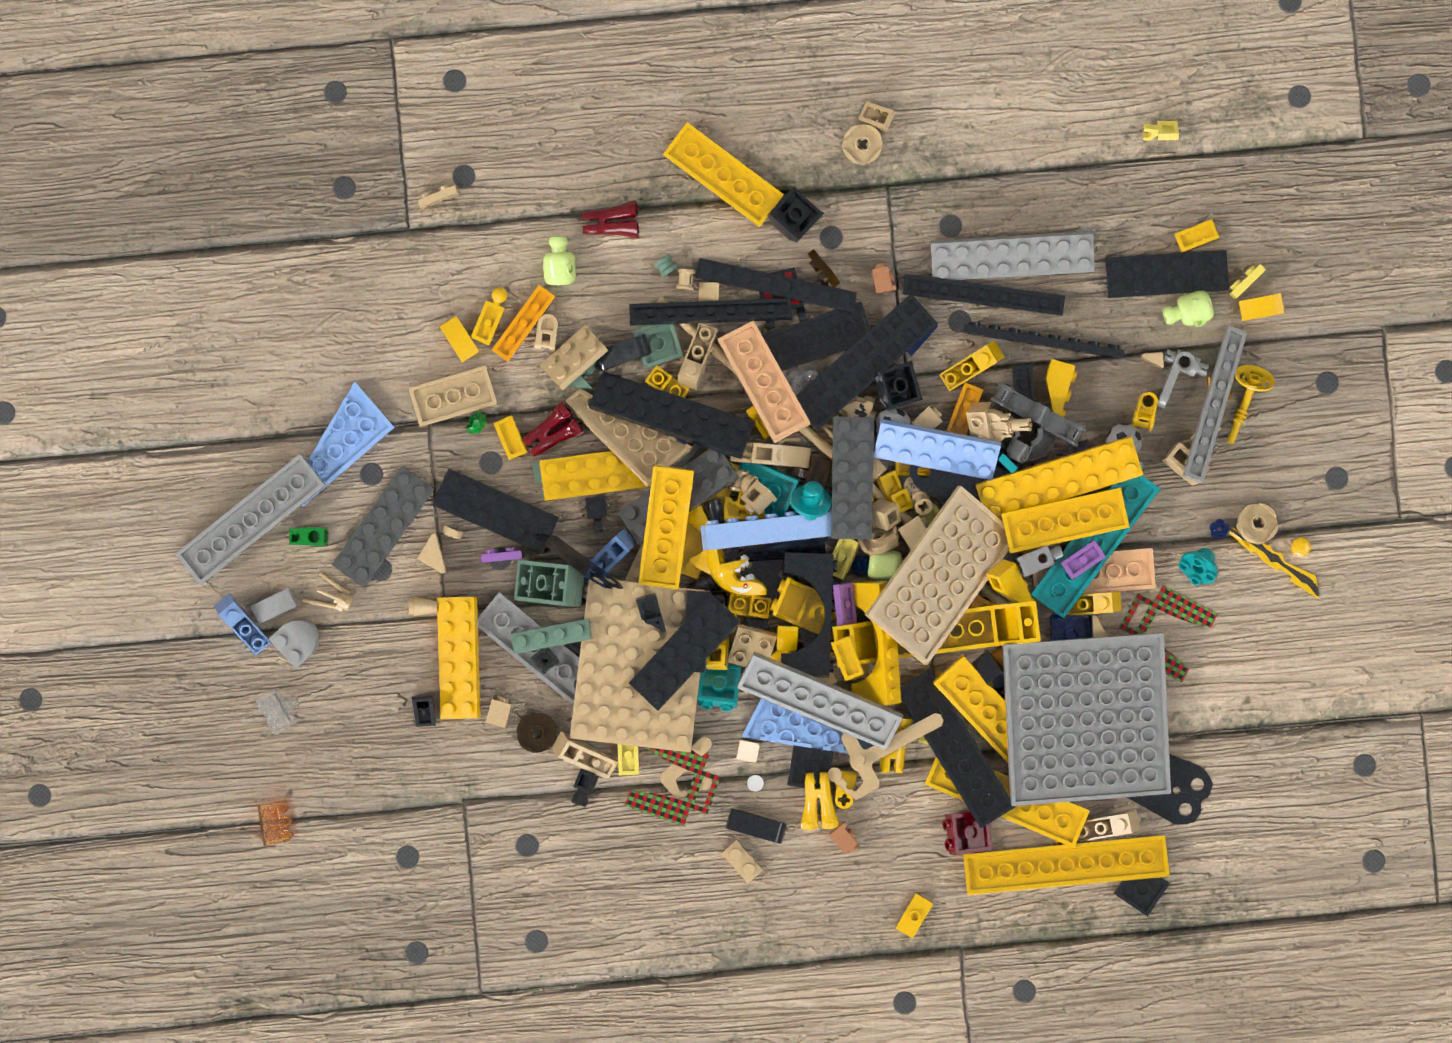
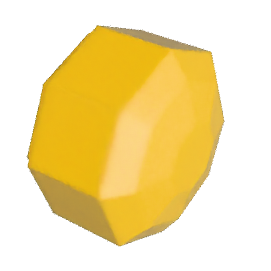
M1299 537L1292 541L1290 548L1294 555L1303 557L1309 554L1311 545L1308 539Z

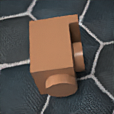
M887 263L875 265V269L871 270L875 294L896 291V285H891L894 282L893 271H889Z
M844 821L829 835L844 854L847 852L851 854L859 848V845L855 841L857 838L855 833L850 828L848 830L845 829L848 825Z

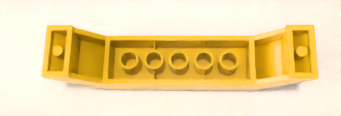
M1036 601L968 608L935 654L1001 646L1007 643L1023 644L1041 641ZM872 621L833 627L834 641L847 636L851 637L861 664L877 662L878 638ZM897 642L898 659L914 657Z

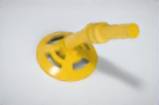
M1242 365L1236 370V380L1247 389L1239 409H1236L1237 413L1233 417L1234 423L1226 441L1228 444L1234 445L1240 427L1244 424V420H1246L1245 416L1248 415L1247 409L1254 391H1268L1274 386V377L1261 367Z

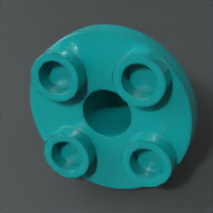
M810 481L793 491L790 506L798 514L812 521L828 513L831 507V497L820 483Z
M1208 548L1186 552L1178 563V567L1189 578L1190 582L1196 586L1213 583L1219 573L1218 567L1214 562L1215 554Z

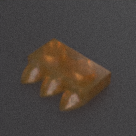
M275 802L258 805L263 846L284 843L294 836L293 832L283 830L292 822V819L289 817L281 816L290 809L288 804Z

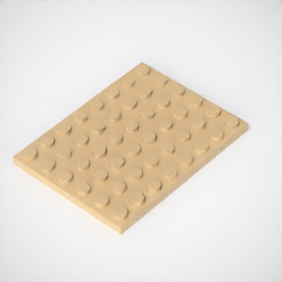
M593 577L597 582L604 584L598 578ZM606 579V580H608L609 582H611V583H613V584H616L613 580H611V579ZM589 580L584 619H589L593 639L581 641L570 738L691 752L700 673L695 672L659 711L642 697L629 682L684 624L686 590H704L679 588L677 590L620 580L617 581L623 586V589L615 587L608 589ZM652 593L656 594L666 632H661L641 619L635 598Z

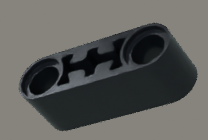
M639 335L606 347L608 351L596 363L599 371H604L652 354L647 335Z
M731 808L725 828L782 844L787 824Z

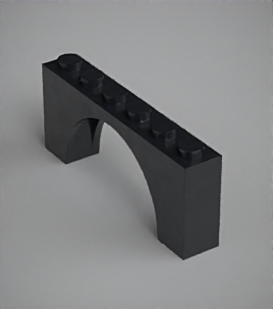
M785 553L784 575L799 578L815 589L822 600L825 619L816 639L799 651L781 653V663L814 677L829 678V673L834 672V661L830 660V652L834 653L831 642H834V640H831V632H833L835 620H831L832 612H836L835 600H832V592H834L833 585L837 584V580H833V572H837V560H834V554Z

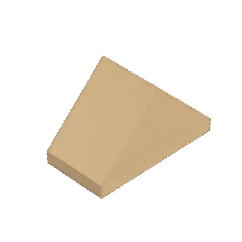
M866 101L858 120L886 133L896 112Z
M437 533L432 534L417 559L441 574L447 573Z

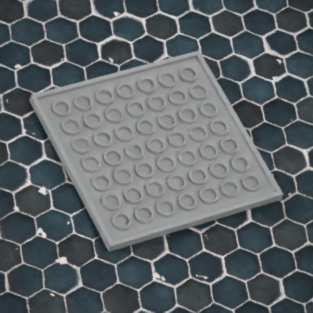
M1164 633L1002 644L1011 806L1171 794Z

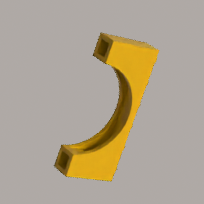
M853 581L846 583H853L855 606H858L866 613L889 581ZM872 621L878 638L877 662L872 673L865 680L851 683V691L880 705L901 703L897 641Z

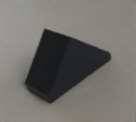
M986 650L972 664L985 683L1000 692L1005 688L1004 667Z
M434 694L412 696L416 727L436 726Z

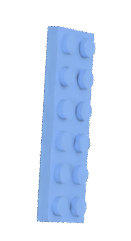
M881 419L873 457L989 480L994 475L1001 442Z

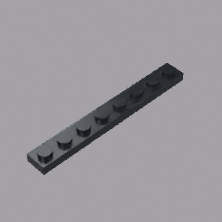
M699 258L695 278L783 298H791L792 300L852 313L857 297V292Z
M905 274L902 295L908 296L912 293L916 297L1063 316L1065 295Z
M791 298L629 304L630 326L792 320Z
M969 321L968 325H963V334L1117 359L1124 357L1125 350L1120 349L1119 345L1108 344V347L1100 346V342L1088 341V344L1080 343V339L1068 338V341L1060 340V336L1048 334V337H1041L1039 332L1028 331V334L1020 333V329L1008 328V331L1000 330L1001 326L989 325L988 328L980 327L981 323Z

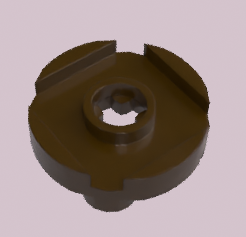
M544 713L526 715L520 720L516 729L519 744L522 748L532 753L548 750L554 744L557 737V727L554 721ZM532 728H541L542 736L533 738Z

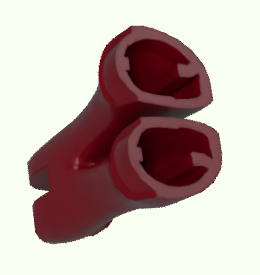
M636 200L611 208L581 213L582 221L598 220L596 225L582 226L583 234L619 235L639 239V224L637 220L607 223L608 220L638 218Z
M563 401L554 408L552 413L522 439L526 446L536 441L535 439L537 438L540 440L541 443H537L530 450L533 457L544 453L560 442L584 433L577 420L573 418L564 426L548 435V432L573 416Z

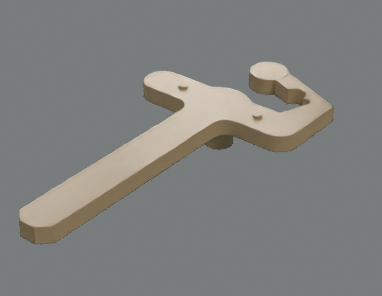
M934 713L895 734L886 750L875 745L869 749H863L856 737L844 733L842 735V742L850 755V765L855 771L859 772L863 784L856 792L853 789H847V782L842 779V772L838 768H831L828 771L829 780L839 785L855 800L877 790L880 786V781L872 768L873 763L941 727L944 721L942 716Z
M702 737L691 747V750L702 757L711 749L712 742L709 738ZM672 764L660 775V781L676 799L686 797L688 792L684 790L680 792L676 780L683 773L690 771ZM703 777L698 792L709 790L712 779Z

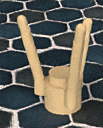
M320 572L319 575L342 593L338 592L337 595H334L322 589H317L318 593L334 599L333 603L335 604L303 599L302 602L336 609L341 612L342 609L347 611L354 596L349 595V590L344 589L330 577Z

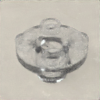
M796 366L789 368L784 374L795 396L820 375L813 367L801 370Z

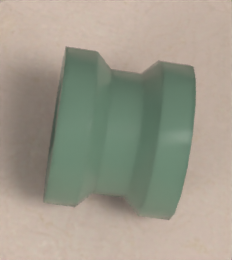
M667 254L653 265L656 269H659L662 278H665L679 267L677 263H673L670 254Z

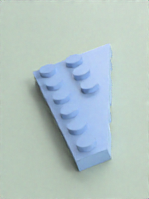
M356 382L353 383L349 393L344 398L340 408L308 460V463L326 484L323 489L395 428ZM321 489L318 493H316L313 497H311L308 501H306V502H305L303 505H301V506L304 507V506H305L308 502H310L316 495H318L323 489Z
M763 698L760 699L741 736L849 754L842 742L844 732L787 708L778 707L777 704ZM857 738L863 749H869L873 746V744Z

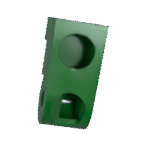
M289 528V545L328 546V528Z

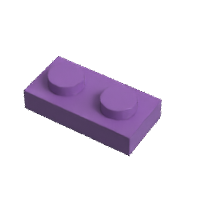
M1094 540L1062 561L1061 565L1071 580H1073L1106 556Z
M517 547L505 548L506 552L498 553L497 549L485 550L486 554L481 555V561L484 563L523 559V552L518 551Z
M853 583L833 585L837 626L857 623Z

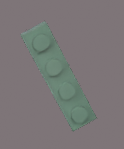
M589 619L511 634L514 654L593 639Z

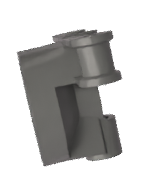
M999 382V389L995 396L991 397L990 401L1009 410L1008 413L1014 419L1031 418V422L1039 427L1037 429V438L1031 441L1029 446L1017 440L1020 437V431H1014L1013 437L1004 438L1001 441V446L1008 457L1021 464L1027 461H1035L1048 453L1053 446L1055 436L1074 447L1079 446L1078 441L1083 432L1087 431L1086 428L1052 412L1048 407L1028 399L1011 387Z

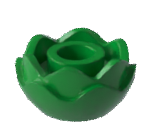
M475 411V415L470 417L469 425L466 426L468 433L479 434L484 429L487 423L484 412Z

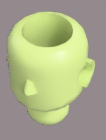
M551 236L549 238L552 252L546 253L543 257L544 280L549 285L572 284L576 279L575 255L572 252L566 251L568 244L566 236Z
M1203 290L1188 294L1184 293V295L1177 299V306H1166L1162 309L1165 323L1168 325L1181 320L1185 326L1195 325L1196 327H1201L1214 316L1211 298Z
M890 549L882 554L869 556V578L877 581H889L904 561L902 560V554L897 550Z

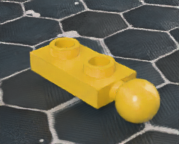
M497 287L492 291L493 302H485L470 337L489 346L505 308L500 306V303L506 301L508 294L502 287Z

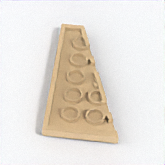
M579 389L565 400V405L647 487L652 482L654 465L672 467L692 450V446L684 445L670 435L667 436L661 432L589 409L593 395L582 389Z

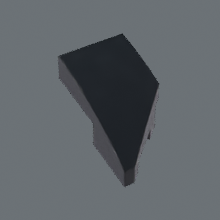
M652 593L635 598L641 619L661 632H666L656 594Z

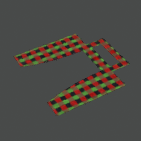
M1162 585L1155 601L1139 593L1137 594L1119 629L1129 634L1146 633L1158 609L1178 619L1209 628L1212 627L1218 614ZM1140 601L1150 606L1135 631L1128 627V624ZM1164 648L1166 675L1182 683L1189 668Z
M646 747L668 762L695 773L686 800L682 801L654 793L630 791L625 806L682 826L685 825L690 809L708 814L721 777L704 771L709 752L700 756L693 750L691 752ZM706 777L713 781L704 807L694 804L702 779Z

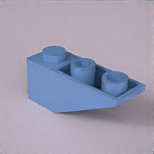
M230 593L214 605L218 615L255 655L271 644L268 637Z

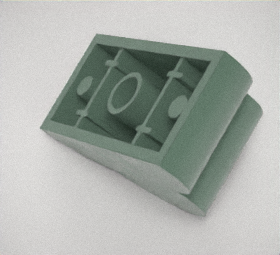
M518 560L514 600L581 607L584 575L571 565Z

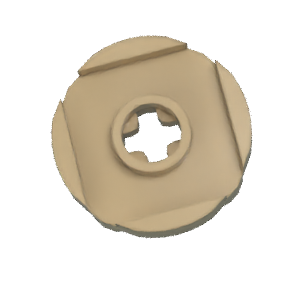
M861 124L854 125L845 133L842 148L848 160L855 164L866 165L874 162L879 157L883 143L881 135L876 128L871 125ZM858 140H861V141L866 140V141H867L866 146H867L868 148H867V149H864V148L859 149V148H858V145H859V144H858L857 141H858Z
M1251 504L1240 512L1236 528L1245 540L1259 545L1269 541L1277 533V515L1266 504ZM1260 519L1262 528H1256L1253 520Z
M872 526V540L858 539V542L865 553H868L869 556H874L896 548L899 545V532L896 526L888 531Z

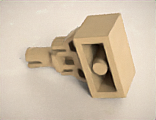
M992 402L973 403L966 412L970 436L1001 442L1004 438L1013 437L1014 431L1032 430V423H1029L1032 421L1031 418L1014 419L1010 413L1003 414L1001 411L994 409Z
M1195 434L1190 439L1173 445L1162 459L1163 463L1181 477ZM1182 477L1192 486L1198 484L1196 481Z

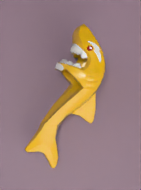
M701 504L689 512L687 524L694 526L701 532L700 526H705L706 521H710ZM714 549L703 550L700 554L689 559L698 569L710 574L719 587L730 594L737 596H761L767 593L764 583L757 580L753 574L745 575V577L740 575V571H744L745 567L747 568L749 565V557L746 554L741 556V559L738 561L726 563L723 550Z

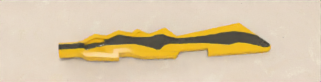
M1231 528L1229 534L1236 538L1250 553L1255 552L1262 561L1275 571L1282 570L1291 576V582L1315 598L1319 597L1315 575L1284 562L1283 554L1274 552L1270 545L1250 543L1241 536L1237 529Z

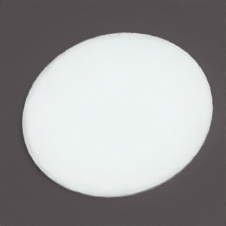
M753 775L749 777L747 786L751 791L757 792L763 788L764 782L760 776Z

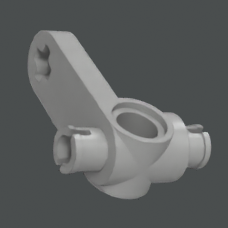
M1167 349L1163 361L1170 363L1171 366L1158 397L1157 406L1165 408L1179 372L1193 377L1195 373L1205 377L1207 371L1204 370H1208L1209 365L1201 363L1200 357L1179 349L1177 352H1173ZM1181 357H1186L1189 360L1188 367L1183 368L1180 366L1179 359Z

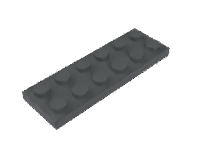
M833 417L831 539L872 540L874 418Z
M709 449L682 467L694 470L689 512L739 479L738 474L724 453ZM650 490L618 511L639 546L644 543Z
M401 466L332 565L366 588L435 489Z

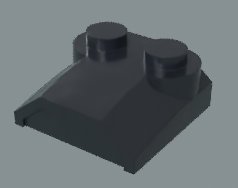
M794 186L769 212L767 217L771 224L787 239L797 243L824 212H821Z
M912 361L877 371L875 381L880 400L887 410L923 400Z

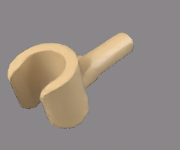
M800 437L784 438L776 443L772 440V443L781 445L784 443L800 442Z

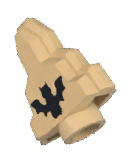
M856 396L838 413L842 417L875 418L877 412L873 411L876 399L869 396L864 398Z

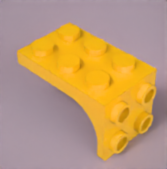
M787 577L786 581L782 579L778 588V592L781 593L779 599L774 598L770 608L773 611L772 616L819 635L825 619L824 606L820 596L815 589L796 582L790 577ZM832 612L831 620H835V626H837L836 612Z

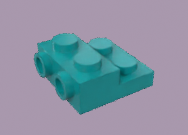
M728 664V670H708L706 668L705 673H700L697 704L703 709H712V706L720 707L722 711L727 712L732 711V708L737 709L739 692L737 684L740 680L741 666Z

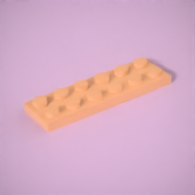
M754 321L718 338L721 348L774 443L810 425L809 419Z
M1153 548L1114 551L1082 594L1156 588ZM1038 557L1039 562H1044L1045 557ZM1050 567L1033 573L1034 589Z

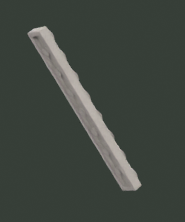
M1232 326L1226 327L1182 475L1184 478L1198 483L1204 481L1247 336L1246 331Z

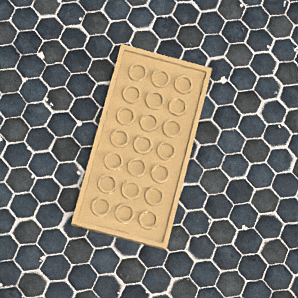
M957 486L865 615L920 662L928 665L987 582L988 577L986 573L1002 561L1009 551L1003 521L962 486Z

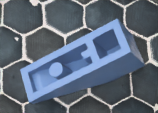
M624 528L591 561L608 573L637 542ZM584 576V579L588 583L589 579Z

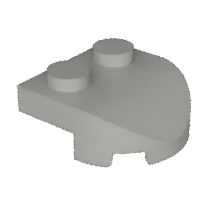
M295 618L284 624L269 640L297 669L318 649L319 631L311 621Z

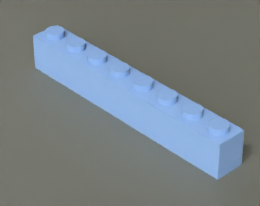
M831 507L828 513L812 521L806 519L805 516L797 515V512L794 511L785 512V517H777L776 513L765 515V519H758V516L745 517L746 521L738 522V518L726 519V523L719 524L718 520L706 521L705 526H700L703 550L831 536Z

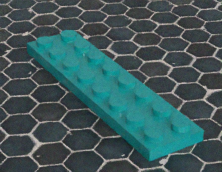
M1143 475L1113 484L1109 488V490L1121 488L1130 528L1071 540L1062 551L1063 557L1056 559L1055 565L1050 567L1030 594L1061 618H1065L1159 492L1160 488ZM1095 540L1106 557L1071 580L1061 562Z

